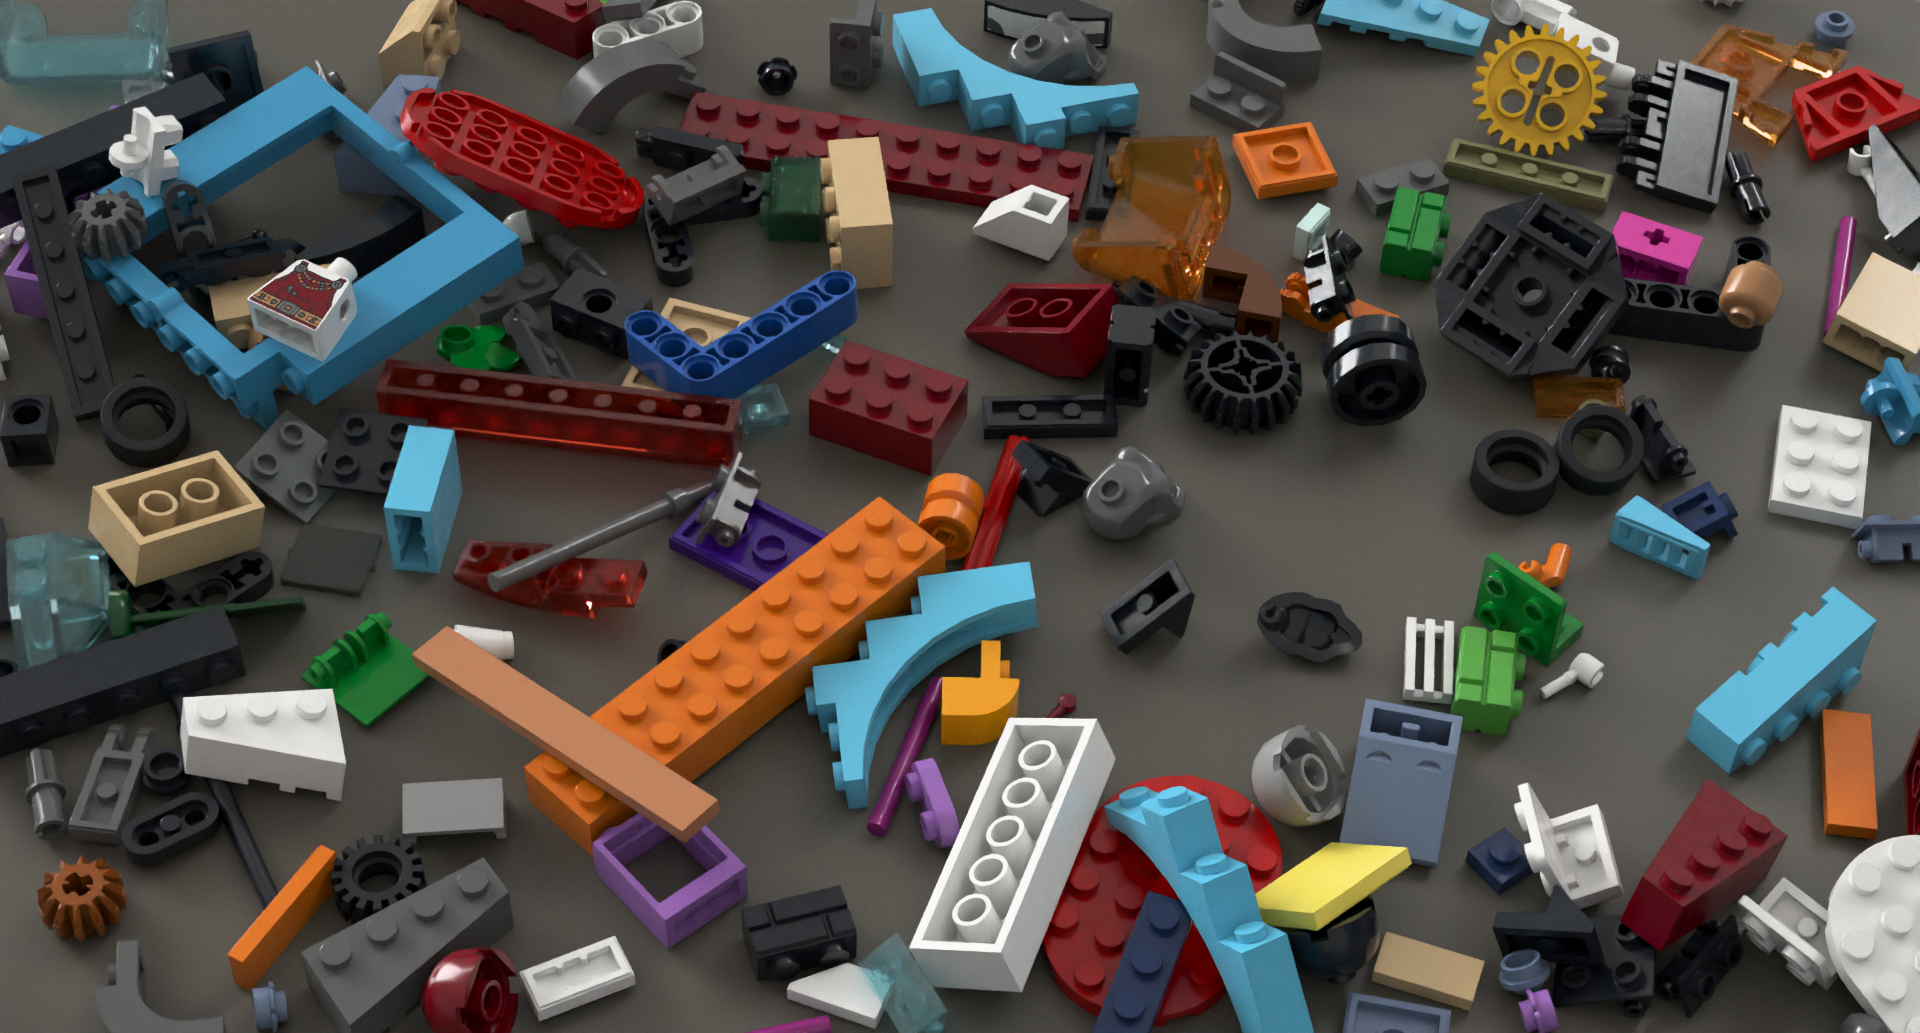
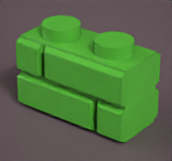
M1465 626L1461 629L1456 653L1450 713L1463 717L1461 730L1474 732L1476 729H1480L1481 733L1503 736L1505 733L1507 734L1510 718L1519 719L1523 690L1514 689L1515 681H1523L1526 654L1517 653L1519 636L1516 633L1500 630L1489 632L1486 628Z

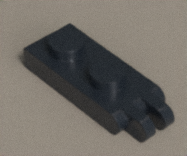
M654 126L651 129L639 128L634 134L637 154L641 157L653 159V163L657 166L682 172L709 160L712 155L717 153L715 148L725 145L738 163L742 164L745 168L744 151L741 144L663 126Z

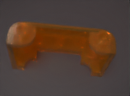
M1216 135L1122 137L1115 154L1110 156L1108 162L1109 176L1112 180H1115L1118 191L1099 235L1094 228H1083L1079 235L1074 238L1072 244L1073 258L1075 262L1079 263L1081 269L1120 283L1126 282L1134 274L1139 279L1152 283L1156 288L1160 289L1162 294L1193 302L1204 278L1211 244L1217 245L1231 208L1230 183Z

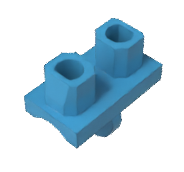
M1888 357L1884 362L1883 371L1876 378L1867 381L1866 390L1860 398V404L1866 413L1880 416L1893 444L1905 445L1913 434H1920V379L1917 374L1906 373L1899 358Z

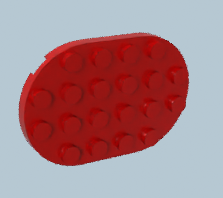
M423 88L412 92L407 97L400 114L402 134L421 152L434 160V166L440 172L450 176L460 175L474 181L475 185L485 192L504 194L515 199L519 206L527 210H540L555 216V219L560 224L569 228H578L579 225L596 228L623 229L624 226L636 220L644 202V192L640 183L635 177L626 178L625 172L619 167L620 162L594 145L498 102L469 92L451 89L450 92H440L438 95H435L436 92L432 88Z
M1192 775L1164 776L1143 780L1122 789L1097 810L1091 819L1041 943L1043 956L1046 957L1054 974L1055 983L1070 1000L1098 1017L1148 890L1181 901L1150 858L1127 835L1109 824L1104 806L1120 800L1119 795L1122 792L1135 787H1147L1160 793L1172 787L1182 786L1208 797L1223 854L1247 865L1256 894L1281 877L1282 854L1279 840L1269 820L1244 795L1222 784ZM1194 923L1154 1027L1165 1026L1166 1020L1183 1017L1191 1013L1196 1017L1214 1006L1227 993L1216 964Z

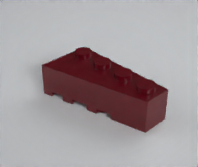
M456 0L457 6L462 2L471 6L472 13L486 19L491 15L504 21L505 28L513 32H529L535 36L536 42L576 60L593 51V32L598 27L606 24L602 10L604 4L599 0Z
M1707 778L1641 877L1620 921L1657 950L1663 951L1763 882L1788 836L1773 826L1767 817L1754 812Z

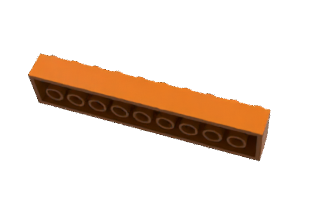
M879 496L600 708L590 718L692 783L805 693V687L814 686L812 667L843 663L858 652V642L867 640L865 621L893 618L899 613L909 612L912 609L910 597L920 596L917 577L946 573L945 546ZM546 751L523 767L529 801L592 857V843L604 831L611 827H618L638 814L637 811Z

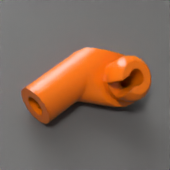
M1555 543L1551 546L1544 565H1541L1536 560H1532L1531 567H1529L1527 561H1524L1518 568L1547 588H1553L1564 582L1573 551L1566 544Z

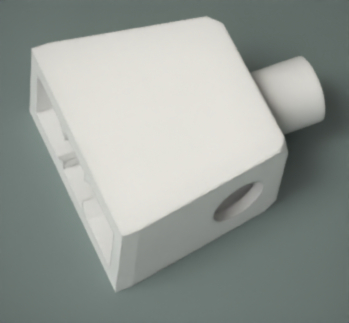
M1561 12L1551 36H1555L1557 31L1563 27V40L1568 42L1575 35H1579L1577 49L1581 50L1587 46L1592 47V51L1587 57L1588 62L1601 60L1600 67L1593 73L1594 75L1606 76L1605 83L1597 86V90L1603 91L1605 86L1608 85L1628 91L1631 86L1632 77L1635 74V68L1616 62L1619 46L1618 39ZM1550 57L1546 60L1537 87L1532 89L1533 94L1538 96L1547 94L1545 93V86L1554 64L1553 58ZM1561 70L1554 76L1555 82L1562 88H1570L1577 83L1576 76L1569 70Z

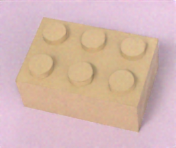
M879 137L828 140V158H821L820 166L822 184L828 183V187L821 189L823 215L830 214L829 218H825L827 244L835 243V247L829 248L831 271L841 270L851 273L856 278L857 289L893 286V220Z
M216 450L93 486L88 529L134 587L259 548L265 505L221 453Z

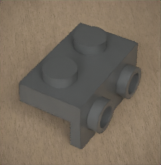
M859 0L855 19L831 18L829 27L830 83L832 85L870 89L874 68L882 67L884 44L877 43V36H882L884 12H877V0Z

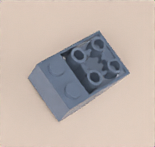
M1366 698L1339 843L1408 848L1412 863L1437 868L1458 751L1462 716Z

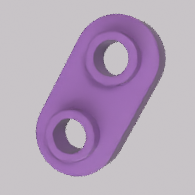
M933 758L912 762L911 773L905 774V786L910 801L912 803L919 802L921 807L920 824L923 835L927 842L934 840L938 849L953 846L960 829L954 806L937 764Z

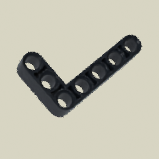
M1748 235L1738 237L1733 241L1724 273L1723 287L1729 273L1736 266L1750 261L1763 262L1771 266V250L1764 240ZM1624 277L1629 305L1607 333L1750 352L1760 346L1766 324L1752 326L1751 328H1741L1732 324L1719 306V296L1722 290Z

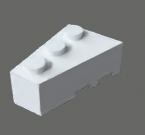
M333 688L183 697L180 739L186 774L247 785L249 779L280 784V791L295 793L296 787L326 792V799L341 801L346 759Z

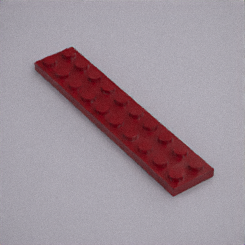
M695 91L679 128L680 131L743 145L745 169L822 181L820 159L828 158V140L879 137L888 192L988 208L991 202L1029 185H1034L1068 197V221L1072 222L1079 221L1094 161V155L1075 151L1038 147L1032 144H1022Z

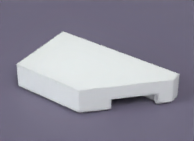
M844 963L791 982L787 988V999L876 1029L895 989V979L850 963Z

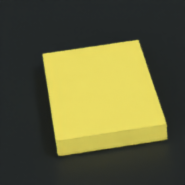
M1331 842L1255 894L1262 921L1274 927L1319 931L1407 869L1412 864L1408 848Z

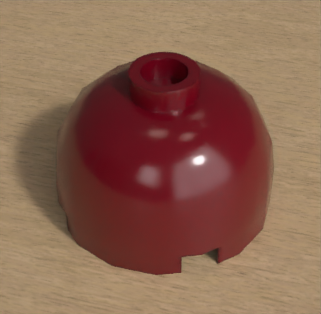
M477 947L454 951L439 961L432 970L421 992V1005L433 1033H510L515 1023L519 993H510L508 977H517L509 955L497 948Z

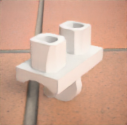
M146 106L134 108L131 134H126L123 141L114 143L110 147L109 160L111 164L121 169L120 174L122 176L140 181L145 187L144 194L147 197L160 195L162 181L178 178V159L170 149H164L165 146L182 142V125L173 115L154 117Z

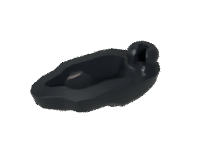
M1303 592L1284 593L1264 602L1258 611L1257 624L1262 634L1272 645L1289 655H1300L1310 661L1325 663L1333 657L1344 656L1357 651L1362 644V633L1358 627L1345 616L1340 604L1328 599L1315 598Z

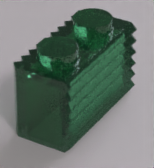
M775 155L771 158V171L762 172V197H769V201L760 202V226H768L769 241L820 242L822 178L821 158L818 156L814 159L810 156L805 159L799 156L796 159L794 156L787 158L783 155L779 158Z

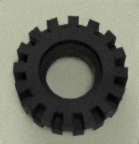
M382 834L373 835L374 843L367 845L363 837L356 840L357 850L354 851L350 846L342 850L343 859L336 858L333 864L335 872H331V880L337 908L340 909L341 916L345 921L351 918L352 925L427 887L421 856L418 851L414 852L413 845L408 841H405L400 847L399 837L390 835L388 843H383ZM387 874L399 879L396 885L382 892H367L360 888V885L365 880L376 875Z

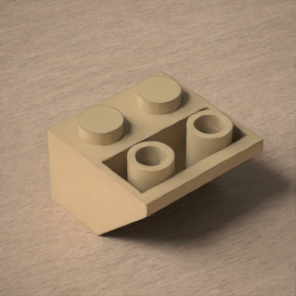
M414 0L408 5L378 54L382 86L389 87L399 74L440 77V80L442 79L451 55H456L461 42L460 32L456 31L455 25L456 0Z

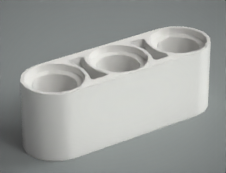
M678 1L649 10L642 18L617 20L602 25L592 35L594 58L613 47L639 40L667 42L679 58L693 54L703 47L701 7L691 1Z

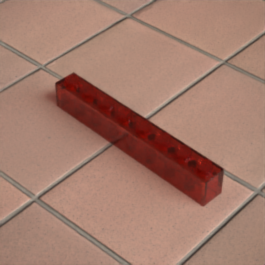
M393 359L386 360L376 388L379 413L429 419L428 427L451 429L455 431V437L719 468L721 464L729 467L739 452L743 437L741 400Z

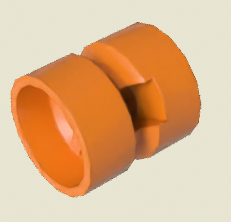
M945 473L936 476L929 482L917 525L945 546L946 560H956L965 557L972 550L985 501L983 490L977 482L968 476L958 473Z

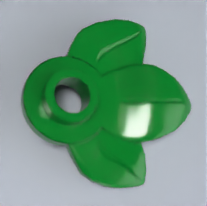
M453 324L443 327L435 340L436 353L451 362L454 369L468 376L484 377L489 374V371H507L521 362V357L516 352L501 344L507 335L505 328L483 325L470 328L465 325Z

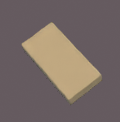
M1386 931L1371 981L1471 1011L1485 961Z

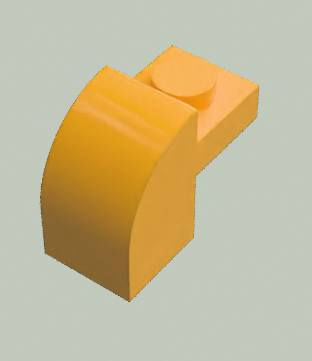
M981 640L980 678L942 677L941 745H981L992 742L1001 737L1009 718H1017L1020 679L1010 678V660H1000L1001 641Z

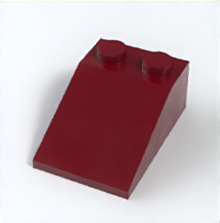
M1009 283L964 332L968 339L1050 376H1070L1077 379L1089 375L1098 362L1106 355L1112 306L1120 304L1113 284Z

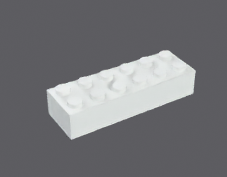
M1008 719L909 947L931 987L1022 992L1116 760L1097 719Z

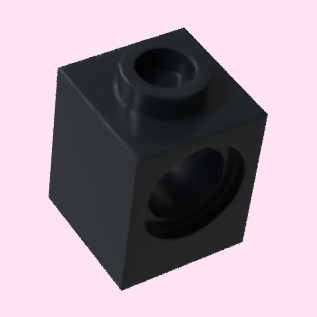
M51 394L5 396L0 438L8 466L55 464L59 423Z

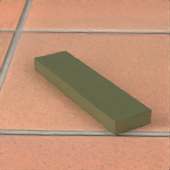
M1453 138L1443 168L1444 175L1531 196L1543 192L1560 203L1602 213L1605 212L1615 177L1614 175L1459 138Z

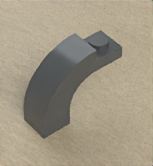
M1208 0L1209 15L1206 40L1216 55L1224 52L1285 83L1318 81L1322 48L1312 24L1286 27L1266 25L1249 17L1241 8L1239 0Z
M639 40L618 45L593 58L570 79L556 102L574 126L604 134L619 111L631 100L642 94L653 91H665L691 99L694 91L704 93L706 87L696 76L698 73L697 69L686 60L679 58L667 42Z
M135 939L117 942L116 963L108 964L109 986L95 987V999L105 1033H227L223 1017L179 1021L164 1018L151 1011L146 1006V966L139 941Z

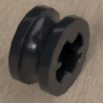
M1613 345L1603 346L1595 350L1590 356L1591 378L1597 386L1615 388L1629 380L1631 375L1629 356L1623 348Z

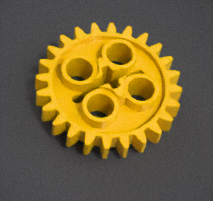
M1547 24L1543 25L1540 35H1534L1531 26L1526 25L1525 34L1522 38L1514 30L1509 32L1510 44L1508 45L1499 39L1495 40L1494 45L1498 52L1497 55L1485 51L1483 58L1489 64V67L1477 66L1475 71L1484 81L1472 84V90L1483 93V96L1474 99L1472 105L1477 108H1485V111L1478 116L1477 121L1478 123L1487 121L1492 123L1486 135L1489 137L1499 132L1502 135L1499 142L1500 148L1504 147L1509 141L1515 143L1514 152L1520 153L1523 146L1529 147L1530 156L1535 157L1538 148H1544L1547 157L1551 158L1554 145L1558 144L1561 150L1567 153L1569 151V138L1581 144L1584 140L1583 134L1580 131L1581 128L1593 132L1596 125L1589 116L1601 117L1603 109L1595 105L1594 102L1603 101L1607 97L1606 92L1596 89L1597 86L1605 83L1606 76L1594 75L1593 72L1600 67L1601 60L1588 62L1587 57L1592 51L1591 46L1581 50L1576 48L1579 35H1575L1567 42L1563 40V27L1557 31L1555 36H1550ZM1521 57H1531L1537 62L1538 69L1533 74H1522L1516 68V61ZM1551 57L1554 59V64L1545 86V93L1547 94L1541 96L1532 123L1525 125L1524 119L1533 97V90L1529 88L1537 87L1545 62ZM1561 70H1569L1576 76L1577 83L1573 87L1562 88L1555 82L1554 76ZM1507 95H1516L1521 98L1524 107L1519 112L1509 113L1503 109L1501 100ZM1554 108L1561 113L1563 121L1558 126H1547L1541 121L1540 113L1545 109Z

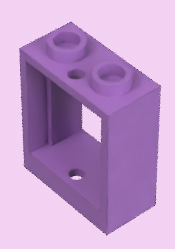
M638 813L618 827L607 829L592 843L594 869L600 879L652 934L669 949L748 896L747 867L705 825L686 843L678 838L676 839L707 872L658 903L624 866L672 834Z

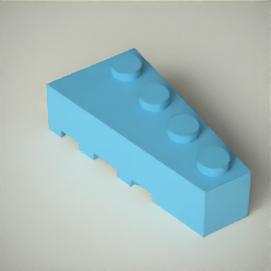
M1831 587L1821 596V609L1813 617L1804 611L1791 623L1792 630L1783 639L1779 647H1776L1771 642L1757 653L1746 675L1738 670L1695 708L1686 739L1728 774H1731L1744 763L1747 765L1754 764L1763 755L1768 745L1777 739L1781 742L1786 740L1796 730L1799 722L1808 716L1815 718L1820 715L1822 709L1828 706L1833 697L1840 692L1844 695L1848 694L1861 680L1863 673L1860 671V667L1877 620L1835 587Z

